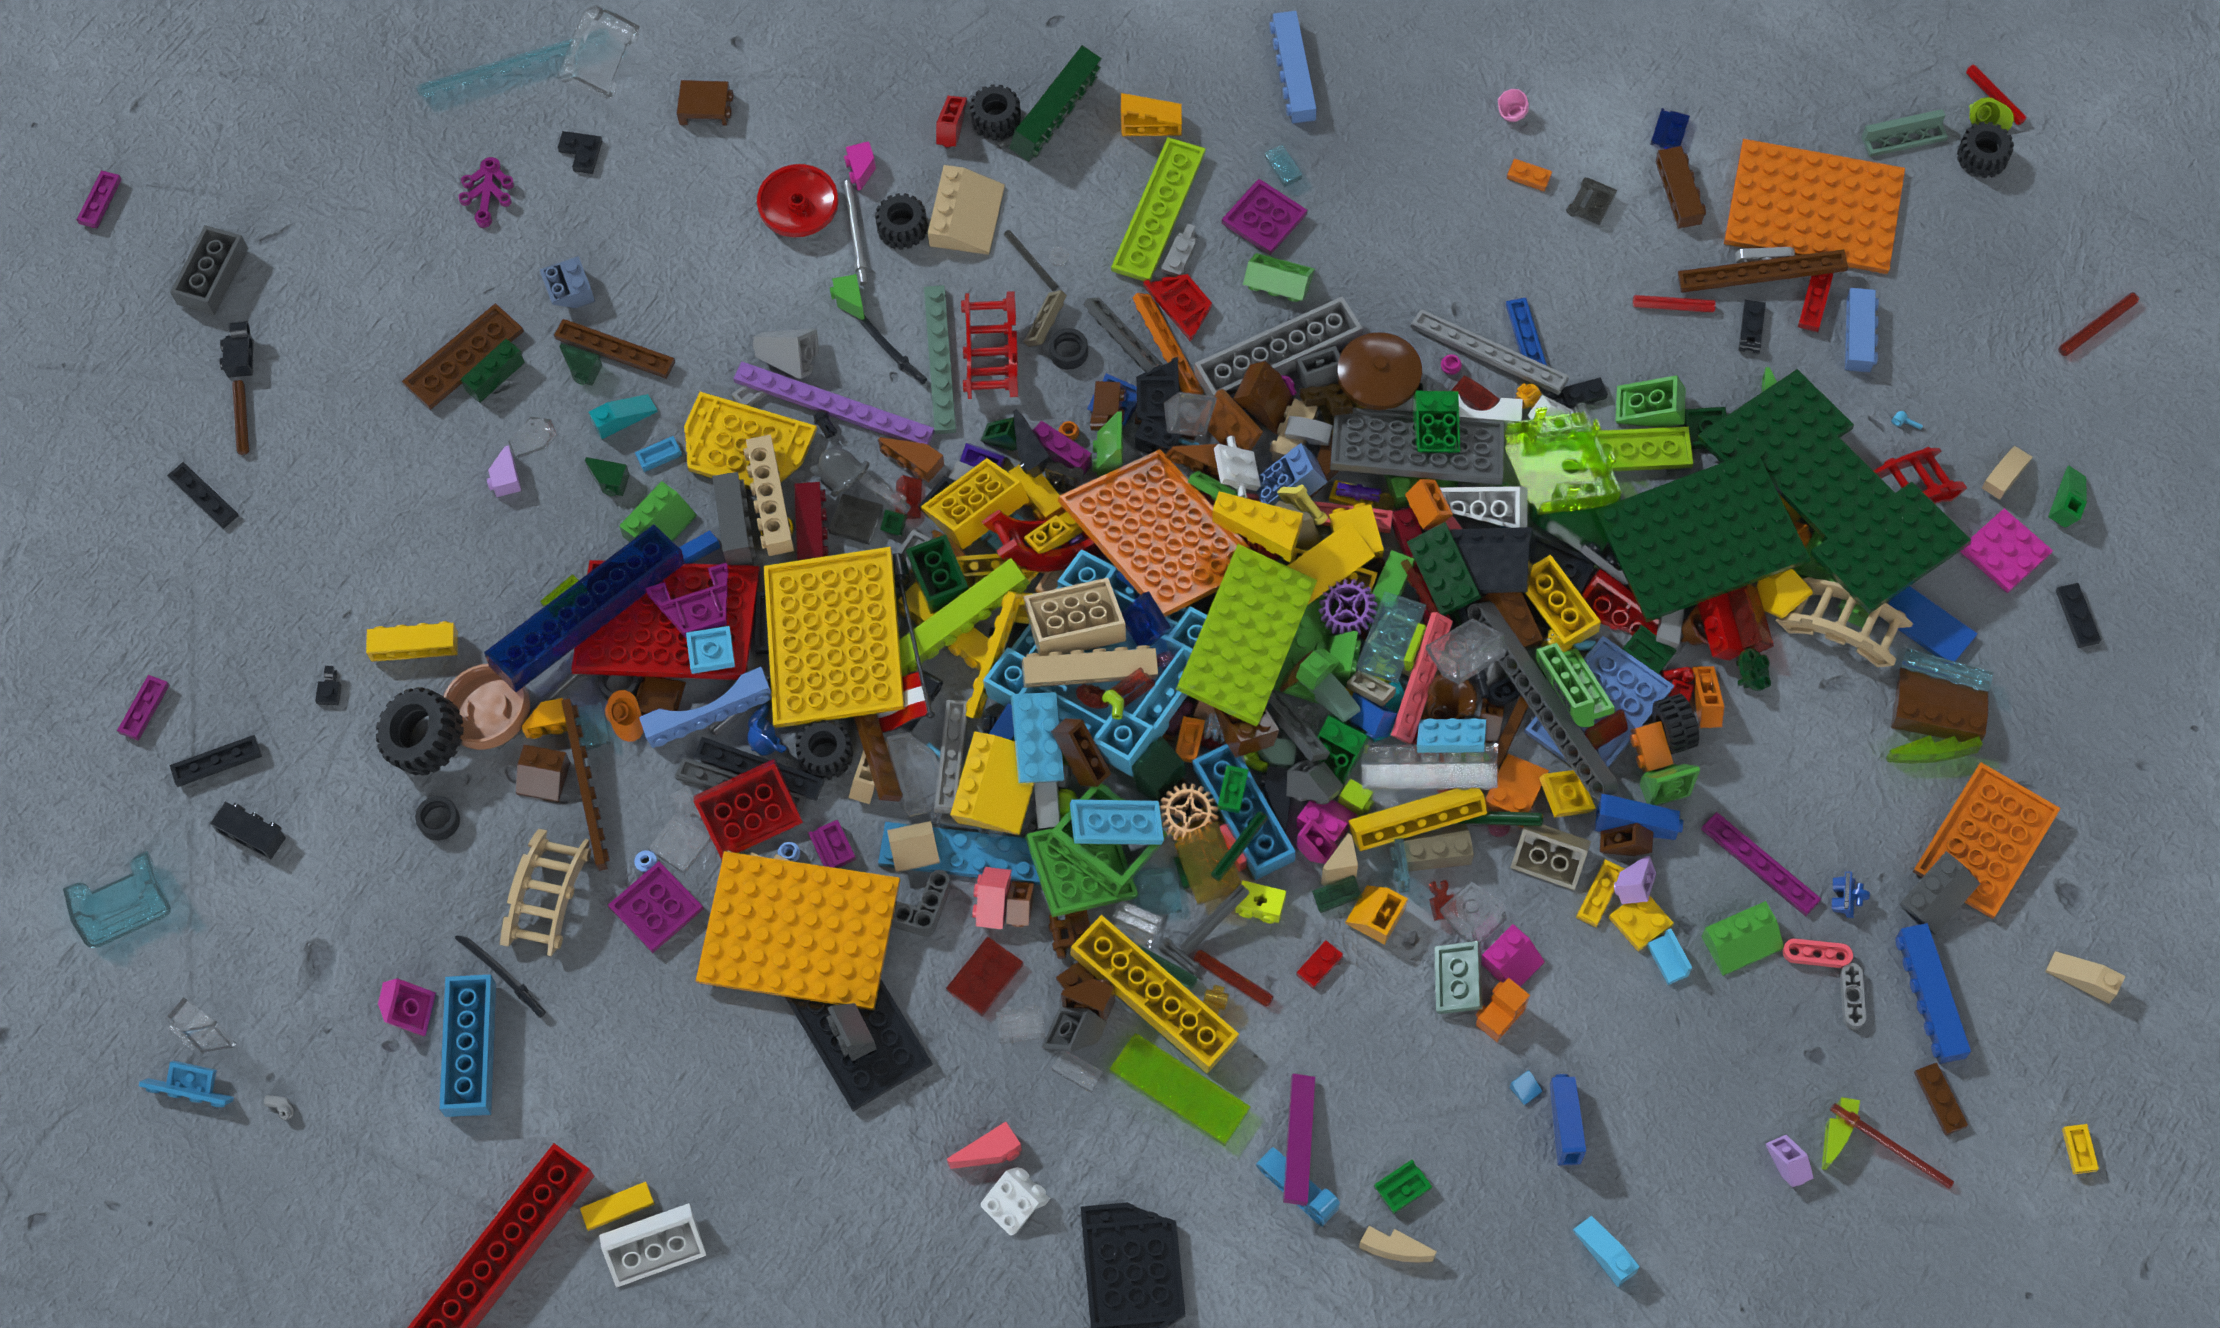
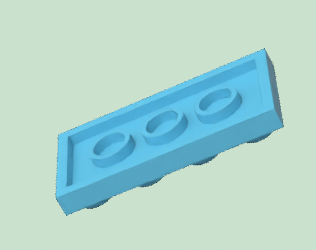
M1056 692L1012 694L1011 705L1019 784L1063 781L1062 751L1051 732L1059 725Z
M1071 800L1070 802L1074 844L1162 845L1164 841L1159 801Z

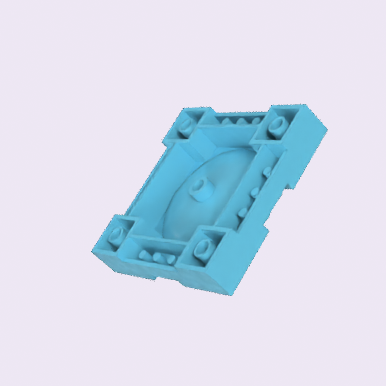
M1081 549L1058 579V587L1056 589L1108 578L1122 613L1126 631L1125 642L1084 650V653H1093L1094 649L1101 648L1106 649V652L1115 651V648L1128 647V650H1136L1138 646L1148 645L1150 648H1156L1158 668L1156 679L1024 688L1022 659L1027 657V654L1038 653L1029 624L1011 649L1007 647L983 679L988 698L1005 707L1008 703L1011 704L1012 694L1056 692L1059 724L1065 718L1083 719L1104 761L1133 777L1168 729L1172 716L1188 696L1175 689L1207 615L1189 606L1188 609L1184 607L1161 619L1136 589H1132L1117 578L1118 570L1116 567ZM1107 690H1115L1124 699L1122 719L1112 718L1113 706L1108 704V702H1103L1102 696Z

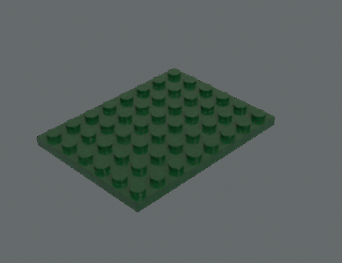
M1757 450L1595 510V514L1646 623L1810 562L1809 554Z

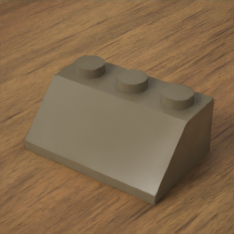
M1455 823L1400 840L1405 872L1472 865L1474 853L1470 832L1466 824Z
M1543 824L1542 826H1524L1510 868L1575 890L1592 841Z

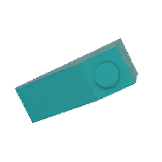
M646 394L607 402L589 411V415L601 439H604L658 412L649 395Z

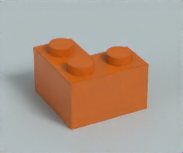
M1509 977L1504 983L1500 981L1492 991L1494 994L1490 998L1492 1002L1487 1007L1483 1005V1009H1480L1476 1014L1478 1017L1476 1026L1496 1042L1500 1040L1526 1010L1530 997L1529 993Z

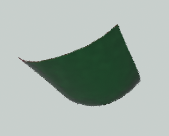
M1562 473L1549 474L1543 479L1531 501L1530 517L1535 524L1579 551L1583 542L1587 540L1588 542L1593 541L1598 544L1602 552L1608 540L1595 514V510L1621 501V492L1619 488ZM1548 489H1551L1552 493L1547 495ZM1542 493L1540 500L1535 504L1537 496Z

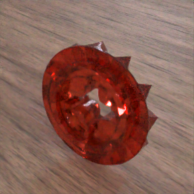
M1092 684L1078 686L1076 696L1086 706L1095 709H1103L1109 706L1108 702L1104 703L1102 700V696L1106 691L1100 689L1099 686L1096 687Z

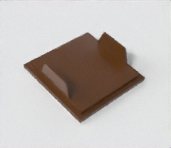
M643 676L636 699L642 716L658 709L678 711L686 682L662 677Z

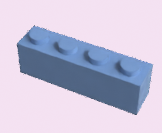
M1850 288L1846 298L1845 370L1871 372L1873 365L1877 364L1878 352H1875V347L1878 344V334H1875V329L1878 327L1879 318L1875 316V311L1878 310L1879 298H1875L1876 290Z

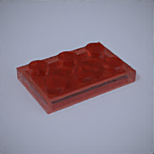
M987 936L946 987V991L983 1017L1024 963Z

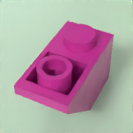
M869 141L846 147L847 155L844 156L846 167H850L852 171L849 172L851 183L856 184L858 191L862 190L876 169Z

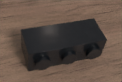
M224 802L210 823L216 832L270 860L286 839L279 825L274 822L269 824L264 822L260 815L254 812L252 814L245 812V808L237 803L231 805Z

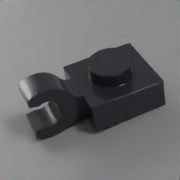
M325 666V681H318L315 702L317 705H339L342 685L340 682H336L337 670H334V666Z

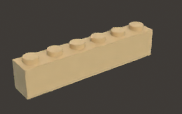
M1143 645L1136 647V650H1128V647L1115 648V651L1107 652L1106 649L1101 648L1094 649L1093 653L1074 650L1071 651V654L1062 655V652H1050L1049 656H1040L1039 653L1027 654V657L1022 659L1024 688L1156 679L1158 675L1156 648Z

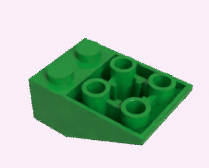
M1416 391L1413 398V421L1417 452L1460 453L1458 391Z
M1328 715L1317 738L1330 754L1327 759L1319 761L1325 762L1344 785L1361 758L1371 737L1359 728L1341 721L1338 717Z

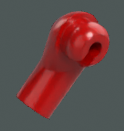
M1690 667L1662 670L1661 676L1667 681L1682 679L1684 682H1691L1694 679V671Z

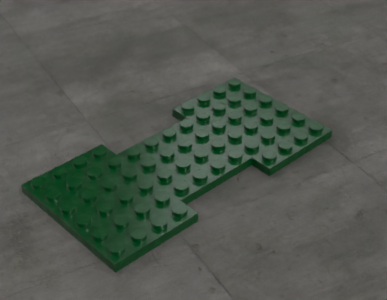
M1796 369L1698 434V440L1720 463L1757 450L1777 492L1825 540L1811 550V555L1870 614L1969 546L1971 539L1913 482H1910L1895 493L1840 439L1853 429L1854 424Z

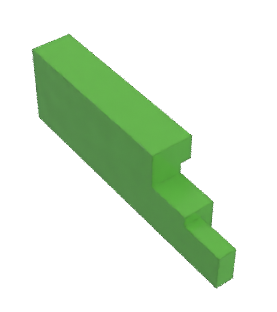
M1391 550L1372 593L1376 596L1374 602L1378 604V607L1374 609L1377 611V616L1370 617L1373 619L1374 617L1379 618L1383 607L1394 612L1416 563L1414 558Z

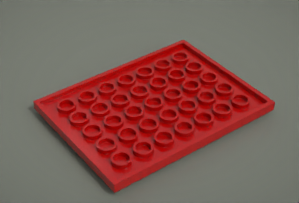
M589 560L571 667L572 674L738 680L742 674L747 673L760 567L727 565V624L720 627L730 626L735 667L692 674L687 637L685 638L652 601L647 594L646 588L665 582L671 600L714 586L708 568L717 565Z

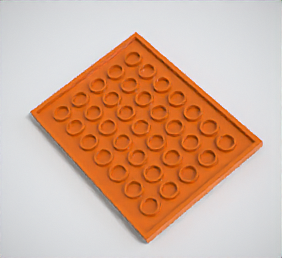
M1743 139L1724 244L1742 248L1792 247L1795 249L1796 256L1844 249L1848 267L1888 274L1905 168Z
M1160 449L1068 491L1058 498L1060 505L1161 619L1217 592L1237 545L1240 544L1251 549L1238 534L1212 522L1213 506L1193 485L1188 483V479L1169 458L1165 457V454Z

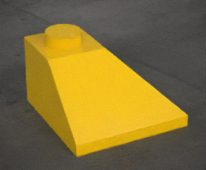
M1789 569L1759 580L1752 605L1783 619L1812 595L1813 591L1793 569Z

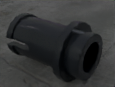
M820 411L814 415V423L820 427L827 439L832 437L828 429H830L833 435L837 434V429L831 423L828 413Z

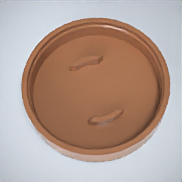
M481 664L465 670L450 683L443 695L458 707L460 715H462L463 724L461 726L464 727V732L460 737L462 739L461 745L476 750L495 748L512 739L521 730L530 710V697L523 682L512 670L499 664Z

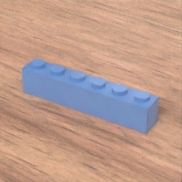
M1297 12L1274 13L1272 22H1269L1270 33L1274 34L1275 37L1272 40L1273 49L1278 52L1276 64L1277 67L1281 66L1279 78L1280 83H1284L1285 86L1282 88L1284 100L1287 99L1288 104H1286L1287 116H1291L1292 124L1315 121L1316 104Z

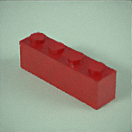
M1727 592L1698 603L1712 657L1730 661L1739 656L1745 650L1730 593Z

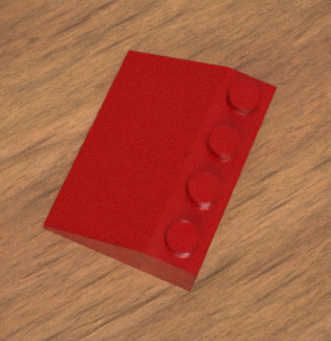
M775 759L693 797V802L721 860L723 859L724 851L739 853L803 823Z

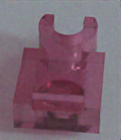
M1186 701L1181 706L1179 712L1177 711L1169 721V727L1165 731L1166 735L1177 736L1181 729L1183 716L1189 717L1194 710L1192 703Z

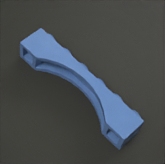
M762 667L742 674L724 695L706 706L687 711L658 709L639 717L646 739L651 747L655 748L663 746L676 738H682L693 731L704 729L716 721H723L734 714L745 712L751 707L768 702L772 699L771 687Z

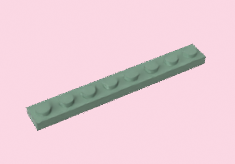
M945 286L924 287L935 435L956 433Z

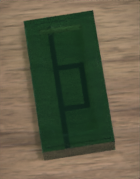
M1354 875L1312 891L1320 913L1362 898Z

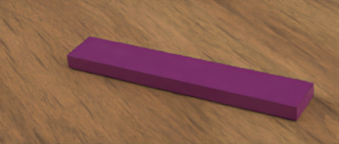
M1718 812L1702 826L1701 830L1805 917L1821 901L1818 895Z
M1294 1073L1291 1076L1283 1203L1306 1206L1308 1203L1315 1077Z

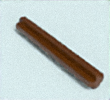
M238 380L232 383L236 451L239 455L249 453L245 384L242 380Z

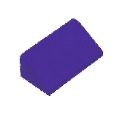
M966 443L960 462L975 467L988 458L1003 469L1008 457L977 445Z

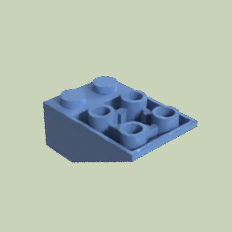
M1300 443L1259 475L1261 487L1256 492L1260 502L1275 506L1279 500L1283 502L1277 494L1281 487L1304 485L1307 489V494L1312 495L1325 485L1327 480L1316 456Z

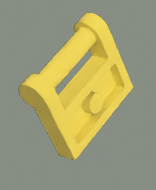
M1304 485L1281 487L1277 492L1284 503H1290L1296 509L1311 514L1315 525H1321L1328 519L1325 512L1320 511L1307 494V489Z

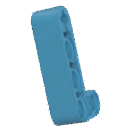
M1272 1147L1256 1163V1166L1263 1175L1284 1193L1286 1157ZM1309 1179L1308 1203L1306 1206H1297L1318 1225L1324 1226L1339 1210L1340 1201L1331 1191L1326 1188L1322 1191Z

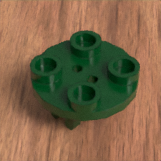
M1751 648L1741 652L1739 660L1736 661V666H1739L1743 678L1738 680V686L1743 685V688L1750 687L1755 691H1761L1771 686L1768 670L1770 662L1766 655H1761L1758 651Z

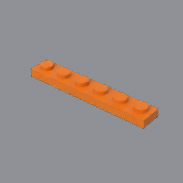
M1136 293L1132 297L1136 304V309L1141 313L1146 327L1154 337V342L1162 352L1164 360L1168 363L1171 359L1178 357L1180 390L1185 396H1201L1204 391L1152 296Z

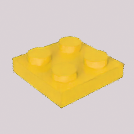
M1574 770L1547 773L1539 778L1554 818L1590 813L1596 809L1590 793Z
M1649 896L1648 902L1623 904L1609 915L1612 923L1638 952L1647 946L1648 942L1655 940L1674 924L1651 896Z

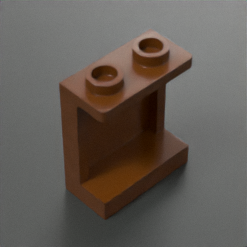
M681 80L677 106L679 125H687L688 118L721 119L722 124L727 125L728 118H731L732 115L730 102H733L734 92L730 90L729 82Z

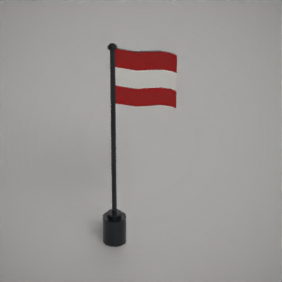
M901 553L893 554L895 587L900 588L918 672L902 677L905 709L877 713L883 733L895 731L916 719L923 717L933 718L935 716V712L931 709L904 586L910 582L911 578L906 557Z

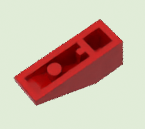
M947 96L936 122V144L944 147H956L967 105L966 97Z

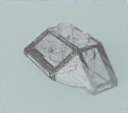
M909 732L887 736L888 752L903 796L900 800L902 809L908 817L930 813L935 805L939 770L935 752L921 741L915 739Z

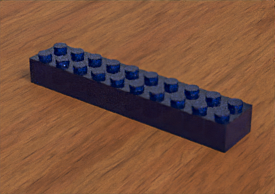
M653 524L486 650L484 654L489 667L515 692H518L647 593L646 588L659 584L683 566L685 563L682 550Z

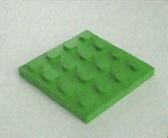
M1070 824L1063 832L1074 840L1072 824ZM1053 828L1026 834L1025 839L1052 917L1137 898L1138 892L1133 879L1116 897L1048 845L1046 841ZM1080 844L1122 876L1129 869L1121 844Z

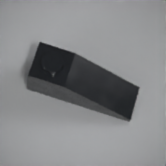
M1015 409L1013 414L1017 454L1022 461L1019 465L1026 474L1030 472L1036 478L1055 464V461L1024 416Z
M1268 766L1267 774L1262 773L1261 787H1265L1264 795L1267 803L1286 834L1291 797L1286 796L1287 770L1289 769Z

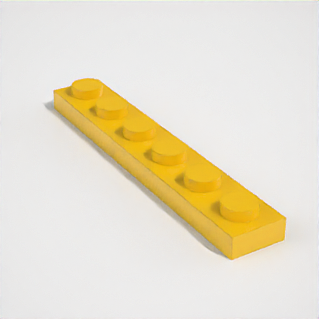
M1008 591L1002 599V610L994 623L995 631L988 640L987 654L981 660V671L979 677L973 683L974 691L972 697L966 703L967 711L965 715L968 717L981 718L988 699L983 679L1004 653L1023 594Z

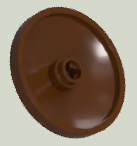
M1383 332L1368 333L1357 337L1344 348L1338 361L1337 376L1341 389L1353 402L1369 409L1387 410L1406 403L1414 396L1421 383L1422 363L1414 347L1401 337Z

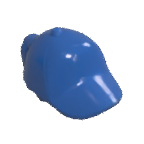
M767 702L755 711L748 721V743L752 751L762 756H767L774 751L780 753L786 751V747L781 745V740L776 737L774 727L766 719L769 713Z

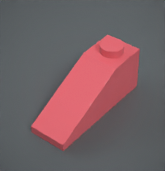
M1004 1122L948 1157L947 1163L950 1169L1003 1163L1006 1160L1012 1161L1020 1155L1019 1152L1022 1151V1148L1007 1122Z

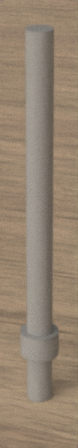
M851 180L844 181V188L856 259L854 263L855 271L858 273L859 284L865 286L868 284L866 276L867 263L863 257Z

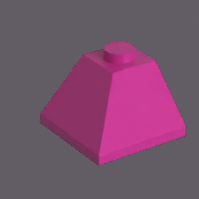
M398 978L383 982L378 1006L384 1022L418 1035L426 1036L436 992Z

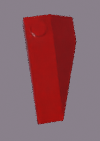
M1600 568L1581 594L1601 621L1600 624L1609 626L1614 630L1619 629L1628 632L1632 636L1642 625L1657 636L1659 618L1646 623L1633 593Z

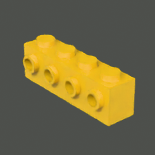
M442 621L438 624L419 623L415 626L397 625L389 628L377 626L374 629H367L366 653L371 662L458 655V631L454 623Z

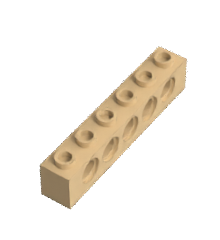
M771 435L746 439L747 448L743 450L746 461L750 460V465L747 466L749 478L754 480V483H750L752 496H757V500L753 502L755 512L760 513L761 517L757 518L759 531L764 532V536H760L762 548H767L769 556L792 552L794 548Z

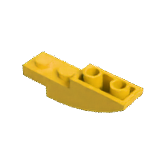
M1066 511L1059 517L1057 515L1053 516L1026 535L1024 540L1039 554L1068 542L1082 533L1083 529Z

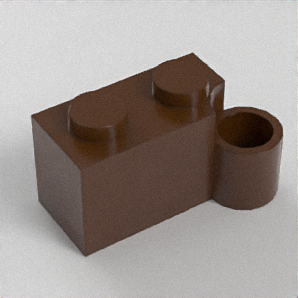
M1095 382L1093 414L1090 420L1091 431H1099L1117 412H1122V422H1124L1125 411L1122 409V402L1126 401L1127 393L1121 382Z

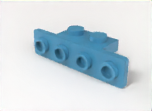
M178 1061L170 1062L166 1082L150 1078L139 1081V1087L146 1088L147 1092H166L167 1096L173 1098L189 1097V1101L197 1103L207 1101L211 1102V1106L225 1107V1105L233 1102L234 1099L232 1096L213 1092L217 1070Z

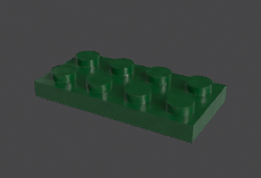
M1446 522L1407 541L1441 615L1446 616L1481 598Z

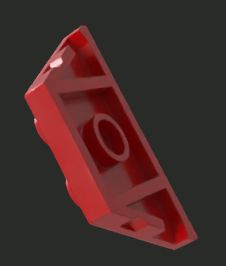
M1188 274L1178 275L1177 277H1164L1162 281L1155 282L1145 280L1143 287L1189 341L1193 340L1212 308V302Z

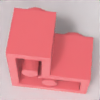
M985 867L983 874L978 875V881L974 887V897H977V904H974L972 917L976 918V926L1003 929L1006 920L1007 898L1011 885L1012 870Z

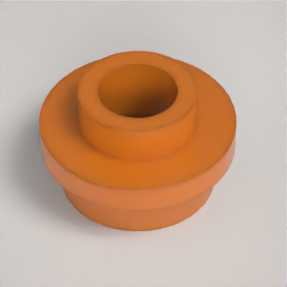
M1066 421L1059 427L1058 432L1074 441L1079 436V427L1072 421ZM1067 431L1073 432L1071 434H1066Z

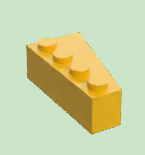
M1219 491L1213 507L1212 522L1235 534L1246 537L1248 541L1254 544L1257 543L1265 547L1267 551L1273 554L1277 553L1284 557V560L1291 562L1302 528L1303 513Z

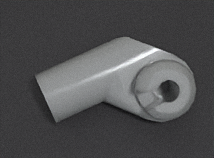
M266 1095L264 1106L277 1108L278 1116L283 1120L290 1119L293 1116L294 1108L288 1098Z

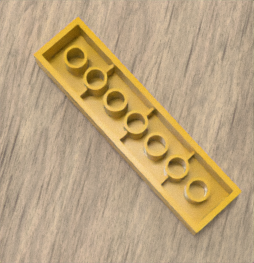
M1100 915L1071 946L1070 955L1098 980L1103 979L1110 982L1114 987L1115 994L1206 1074L1212 1070L1237 1042L1239 1037L1237 1031L1103 915Z

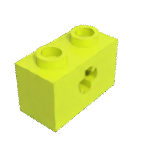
M1242 880L1241 884L1250 893L1235 908V913H1239L1244 918H1259L1268 924L1279 923L1286 899V891Z

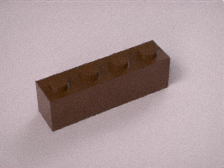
M1682 146L1658 150L1655 162L1677 228L1701 225L1704 216H1706V207L1704 204H1701L1699 187L1695 186L1693 170L1689 169L1687 153H1684Z

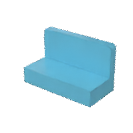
M1671 928L1666 930L1664 936L1648 942L1647 947L1668 985L1689 976L1692 966Z

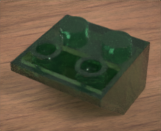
M1161 736L1155 742H1152L1147 751L1132 765L1138 792L1152 801H1159V803L1166 796V792L1171 791L1186 775L1184 761Z

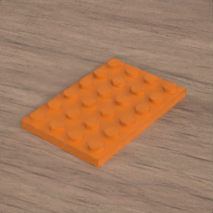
M1980 762L1913 872L1923 878L1947 851L1962 863L1981 883L1964 903L1994 919L2061 808Z

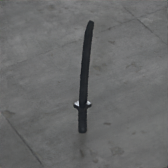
M865 315V319L856 317L874 340L897 362L900 370L905 369L922 385L926 383L927 378L909 363L906 355L903 357L881 335Z
M455 936L459 943L500 976L514 990L515 995L519 999L522 998L539 1018L545 1015L546 1011L532 998L524 984L521 985L503 966L471 939Z

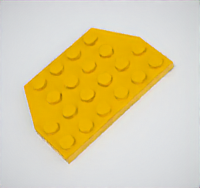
M699 392L684 425L688 470L710 478L715 475L738 472L740 480L744 479L745 488L751 490L750 483H754V480L749 478L747 466L750 465V460L746 461L743 450L747 448L746 439L771 435L780 482H783L803 464L817 432V427L792 418Z

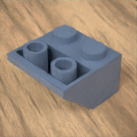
M579 256L540 269L552 305L578 308L595 302Z

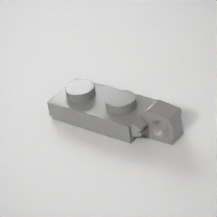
M1187 224L1184 233L1179 232L1178 236H1176L1161 268L1162 273L1174 277L1183 274L1195 249L1196 238H1194L1196 226Z

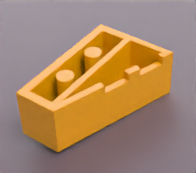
M1121 93L1122 136H1182V104Z

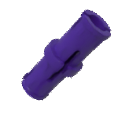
M1338 482L1337 488L1339 490H1336L1337 496L1352 497L1357 501H1360V499L1378 503L1381 496L1375 495L1381 494V489L1363 487L1362 484H1357L1356 486Z

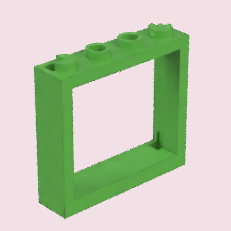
M1100 784L1098 787H1090L1080 798V800H1091L1093 797L1097 800H1125L1113 793L1104 784ZM1071 811L1052 829L1046 841L1048 845L1116 897L1162 846L1150 844L1121 876L1083 846L1074 844V840L1063 832L1072 821ZM1163 830V837L1165 840L1167 833Z

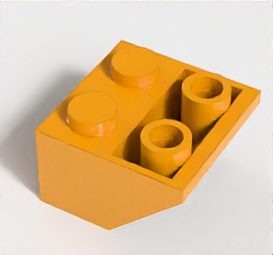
M1367 885L1345 924L1385 945L1407 907L1408 898L1389 888Z

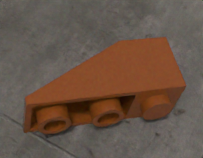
M882 437L878 439L879 450L884 456L892 457L900 467L908 468L920 480L924 479L929 483L945 465L943 455L928 444Z
M1217 444L1173 446L1165 455V457L1171 459L1176 464H1183L1190 467L1192 471H1201L1217 481L1220 480L1214 452Z

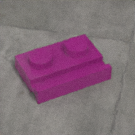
M838 819L817 828L818 830L808 832L823 866L839 868L856 860Z

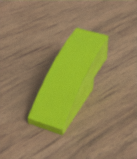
M1841 1097L1837 1103L1836 1119L1829 1118L1825 1125L1821 1169L1826 1170L1847 1143L1858 1116L1860 1100Z

